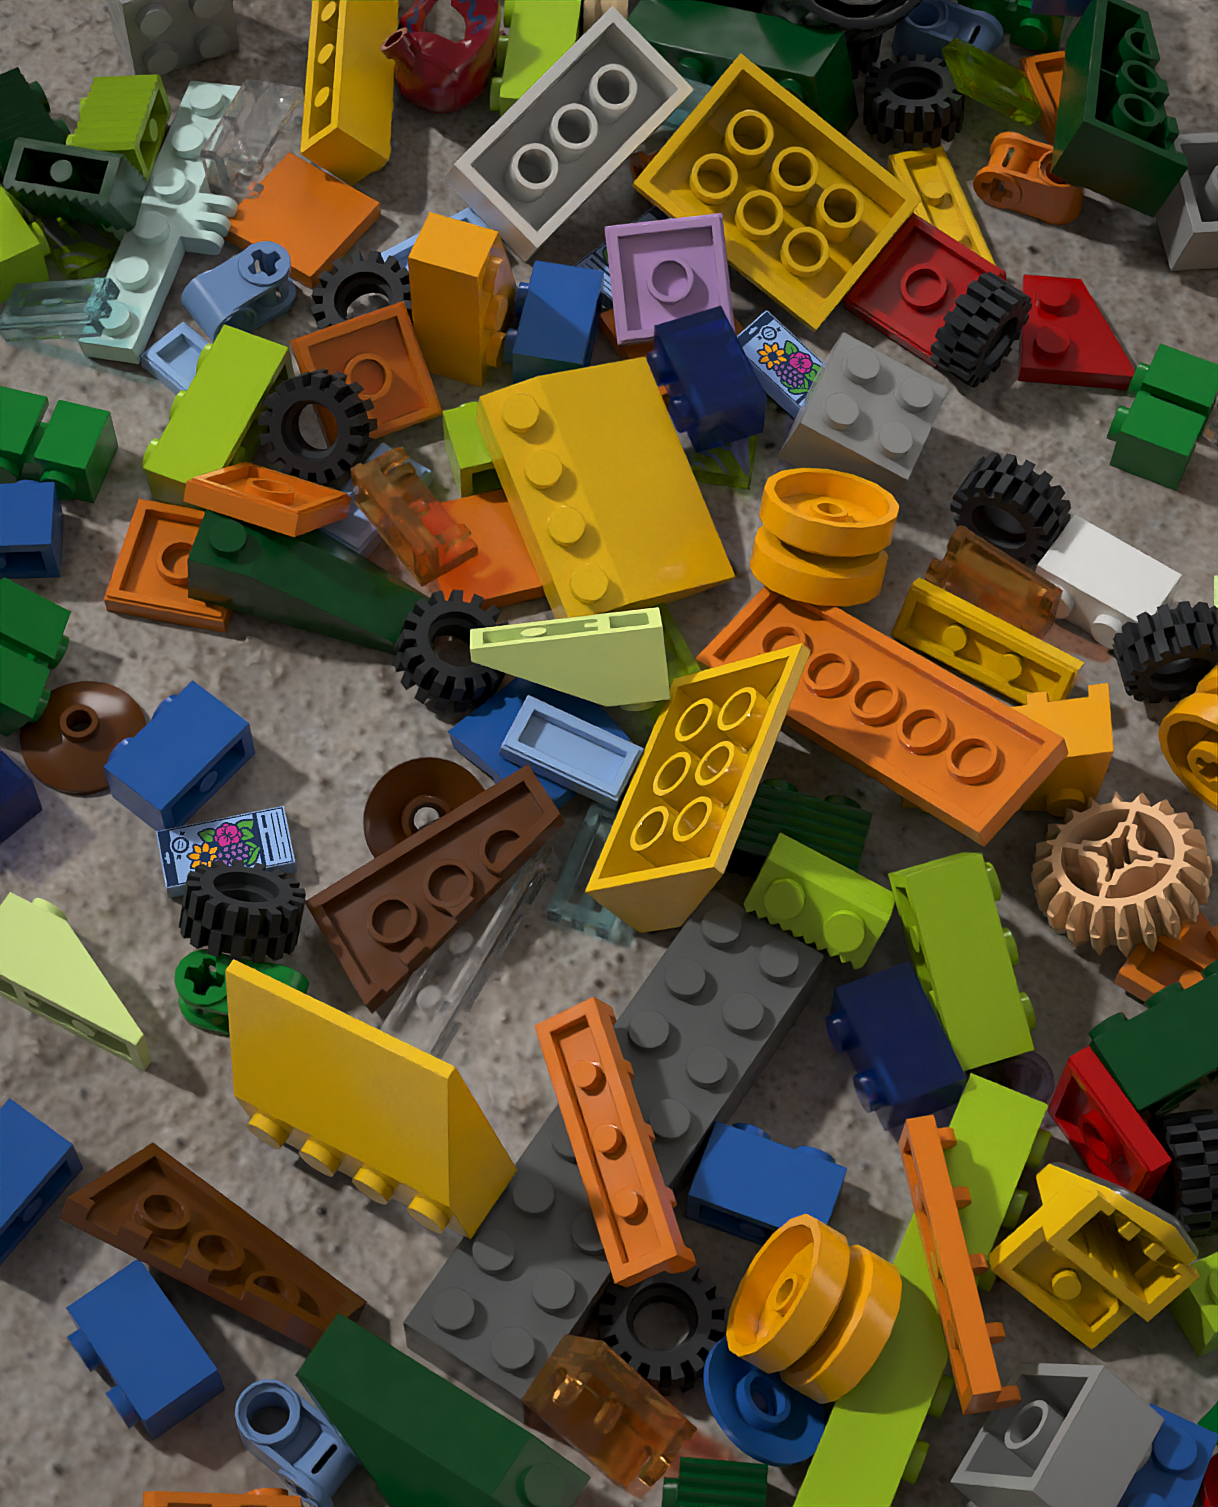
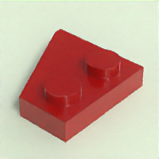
M1024 274L1020 291L1031 297L1032 309L1027 313L1030 315L1028 322L1020 329L1023 332L1019 338L1018 381L1128 390L1134 375V368L1082 279Z

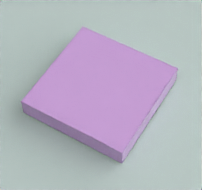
M722 213L605 226L618 347L735 333Z

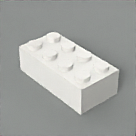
M612 6L454 163L444 181L492 230L499 231L501 239L526 263L681 106L694 89Z

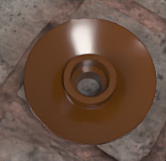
M79 681L50 691L48 704L41 717L35 723L27 722L21 728L20 748L27 768L43 785L61 793L88 795L109 789L103 767L107 764L113 749L122 740L128 737L134 738L147 725L141 708L125 691L103 682ZM91 723L84 731L75 732L70 730L77 724Z
M418 757L397 764L383 774L376 782L365 803L363 830L371 854L375 859L420 831L421 829L417 828L414 824V817L421 808L430 807L435 809L439 819L482 793L485 789L471 772L447 759Z

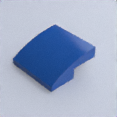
M519 677L512 680L448 731L454 749L492 776L495 784L522 768L500 757L499 752L527 695L631 742V739L597 703ZM534 773L557 809L577 794V792Z

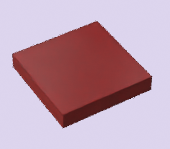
M912 213L842 301L846 310L936 369L938 366L930 359V356L933 354L930 352L931 346L938 340L935 338L938 328L945 325L946 321L943 319L947 312H952L956 307V299L960 294H966L967 286L973 280L977 282L979 275L992 272L1006 281V272L915 213Z
M1087 1046L1068 1058L1047 1112L1091 1174L1122 1186L1149 1202L1172 1159L1091 1047Z

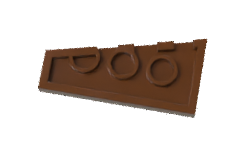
M527 764L306 900L307 908L370 1013L373 1014L565 822L538 778Z
M153 1142L67 1197L59 1219L310 1349H313L336 1314L340 1313L357 1323L367 1303L366 1300Z

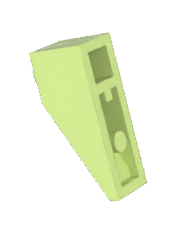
M659 607L470 629L471 662L606 707L620 705V708L626 711L646 710L654 707L657 701L670 699L663 626Z
M10 892L0 905V996L145 1071L152 1059L142 1031L67 923L66 915L55 905L44 899L34 898L31 903Z

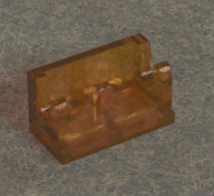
M398 447L385 452L364 465L359 463L351 468L354 503L419 585L423 587L477 556L478 546L471 537L468 538L471 535L470 530L465 524H456L418 477L414 466L410 462L404 463L410 456L402 447Z
M960 525L951 535L946 547L947 552L942 561L936 557L932 559L927 569L925 580L1041 640L1053 626L1063 590Z
M564 1334L521 1399L522 1402L614 1485L623 1488L628 1487L640 1472L642 1464L649 1457V1461L642 1467L638 1478L648 1487L654 1485L664 1475L686 1440L690 1441L697 1431V1428L604 1341Z

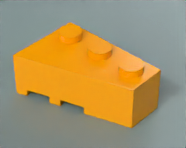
M429 212L408 256L413 329L430 373L482 388L491 366L499 368L503 362L505 338L515 315L518 287L499 231Z
M1109 683L1088 685L1089 697L1049 702L1047 691L1027 693V705L1011 707L1063 737L1069 752L1018 810L1047 811L1051 815L1065 817L1066 808L1081 813L1087 810L1090 797L1096 801L1114 752ZM901 796V808H919L926 812Z

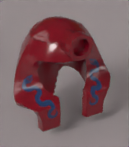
M415 0L412 6L400 18L398 30L392 33L380 46V50L386 58L395 61V76L400 93L408 101L421 109L436 114H452L453 112L466 109L480 97L497 65L499 36L506 35L504 30L500 31L501 6L499 0H451V7L462 15L466 25L464 39L457 42L428 32V17L439 0Z

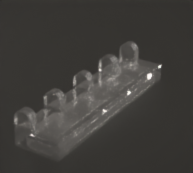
M546 842L413 973L380 1028L381 1031L441 1060L457 1033L465 1036L470 1035L476 1025V1021L469 1012L488 979L499 982L505 975L508 968L501 957L519 926L530 929L538 918V913L533 908L532 903L546 879L557 882L565 871V866L549 843Z

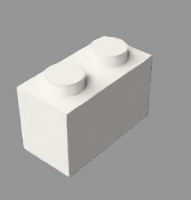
M1074 515L1038 563L1028 598L1038 603L1047 614L1055 618L1066 619L1092 634L1094 639L1101 645L1113 649V638L1116 633H1123L1121 627L1129 621L1137 624V615L1145 611L1150 615L1158 613V606L1168 604L1170 609L1182 574L1079 516Z

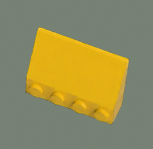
M741 53L632 185L634 189L672 219L722 213L727 263L814 333L922 200V198Z
M646 357L537 376L479 396L475 420L537 575L543 585V590L555 619L661 607L735 579L731 564Z
M801 643L673 680L669 689L670 699L664 701L585 890L586 894L638 933L682 926L724 874L811 653L808 647Z
M233 959L225 970L234 1097L251 1118L247 1128L257 1138L273 1148L281 1149L284 1143L300 1150L299 1155L301 1158L324 1175L333 1177L336 1171L339 1170L352 1177V1183L362 1193L380 1204L386 1205L392 1198L408 1206L406 1210L410 1216L435 1233L441 1234L448 1227L471 1239L517 1172V1168L457 1068Z

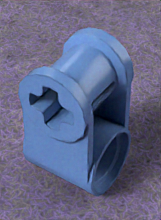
M923 0L919 6L912 10L909 16L896 25L892 50L896 57L906 54L908 61L916 60V54L926 55V62H932L935 57L944 59L943 68L952 63L943 52L962 65L966 57H969L970 63L967 68L977 75L985 77L988 71L987 58L990 52L997 49L1003 39V28L994 16L985 11L973 10L948 0ZM980 27L976 39L973 38L974 29ZM965 77V84L970 85L967 78ZM969 78L970 82L973 85L977 84V82Z
M271 241L257 242L249 245L243 252L191 280L181 295V303L213 343L224 324L247 333H252L276 317L286 314L294 306L296 287L289 277L291 272L290 256L287 250L280 244ZM256 260H258L260 272L256 273L255 268ZM278 286L281 296L279 300H277L275 288Z
M263 1379L252 1383L242 1391L236 1402L235 1419L243 1446L251 1455L278 1475L282 1482L297 1496H301V1499L309 1506L333 1507L334 1504L331 1497L358 1464L362 1465L352 1449L344 1445L322 1412L295 1392L289 1385L279 1380ZM267 1406H278L289 1414V1420L283 1429L277 1433L265 1435L251 1428L250 1421L257 1411Z

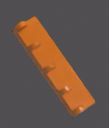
M591 997L534 1025L614 1283L628 1288L663 1271L672 1274L687 1271L696 1265L692 1249L684 1245L673 1208L677 1203L672 1189L665 1187L652 1147V1143L656 1140L652 1126L643 1120L631 1083L635 1075L631 1063L623 1058L613 1025L617 1022L613 1008L601 1000Z
M934 1115L909 1118L905 1121L898 1146L963 1415L1016 1406L1022 1402L1019 1387L1016 1385L1001 1387L991 1345L1006 1339L1003 1323H985L974 1276L984 1274L989 1270L986 1256L982 1253L968 1254L957 1210L967 1207L972 1203L969 1188L965 1186L952 1188L943 1150L950 1149L957 1144L954 1129L950 1127L937 1128Z

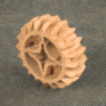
M1116 791L1111 803L1099 805L1090 797L1086 811L1080 813L1066 808L1064 824H1048L1047 841L1036 843V863L1032 864L1031 878L1034 890H1036L1035 896L1038 908L1043 912L1044 917H1048L1049 925L1054 929L1056 935L1067 933L1068 939L1075 948L1091 941L1092 948L1101 956L1110 945H1116L1127 958L1132 945L1144 943L1154 952L1157 937L1164 935L1178 941L1181 931L1180 923L1196 924L1197 915L1199 914L1198 906L1208 904L1210 894L1209 883L1213 873L1211 858L1207 856L1206 840L1201 835L1200 829H1194L1193 822L1189 819L1187 812L1174 814V809L1170 806L1167 799L1151 807L1150 801L1143 792L1133 802H1124Z

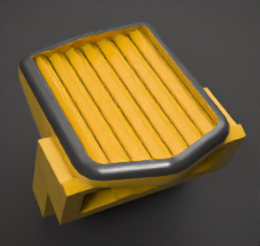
M1062 1162L1049 1163L1036 1175L1043 1206L988 1254L992 1272L1091 1350L1135 1312L1149 1322L1200 1277L1198 1271L1190 1265L1197 1258L1198 1249L1176 1217L1122 1186Z

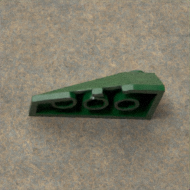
M208 509L205 511L187 559L188 598L222 606L230 610L397 655L394 653L395 644L409 611L412 612L415 604L422 598L427 602L430 597L320 529L292 537ZM435 638L431 641V647L433 646Z
M340 1313L335 1315L295 1373L297 1379L344 1445L352 1449L377 1484L375 1488L388 1507H573L591 1479V1476L529 1431Z

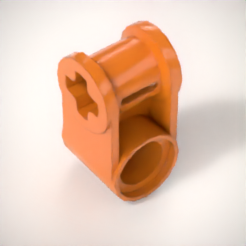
M1015 132L1000 133L994 138L990 147L991 159L986 167L978 171L973 181L975 193L985 203L996 208L1009 209L1032 216L1053 225L1068 224L1077 219L1081 214L1085 188L1074 187L1066 183L1061 177L1050 173L1054 146L1029 139ZM1010 149H1014L1015 151L1010 159L1008 152ZM1003 182V186L1005 189L1000 192L999 188Z

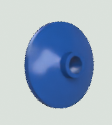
M726 1336L718 1341L706 1358L704 1389L711 1412L725 1435L736 1447L751 1458L774 1467L795 1466L813 1455L825 1430L824 1404H819L781 1380L779 1371L768 1374L738 1357L729 1350Z

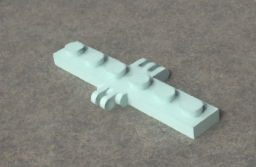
M191 80L154 164L145 189L135 228L127 232L123 227L117 231L113 226L107 229L102 224L99 225L101 229L113 232L114 236L121 243L78 341L84 356L139 364L140 355L145 350L185 251L209 255H218L221 252L224 244L222 237L227 236L231 227V221L227 217H235L238 204L230 197L210 194V191L247 105V99L242 86Z

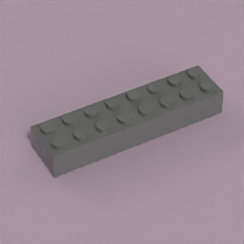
M712 889L692 913L622 1012L617 1022L613 1025L623 1058L631 1063L635 1075L631 1083L643 1120L652 1126L656 1139L652 1143V1147L665 1187L672 1189L675 1200L699 1166L716 1121L724 1124L728 1123L818 989L824 960L823 954L784 931L782 932L779 928L770 925L767 921L761 918L758 919V916L751 912L746 913L743 907ZM557 1104L516 1162L517 1172L471 1239L463 1237L403 1322L408 1349L522 1424H525L598 1316L599 1305L603 1303L604 1290L610 1281L614 1283L559 1104Z

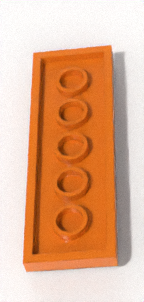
M766 586L755 595L695 658L700 670L704 671L803 643L811 650V653L783 723L983 847L986 846L1069 753L1065 739L836 606H820L793 600L770 590Z

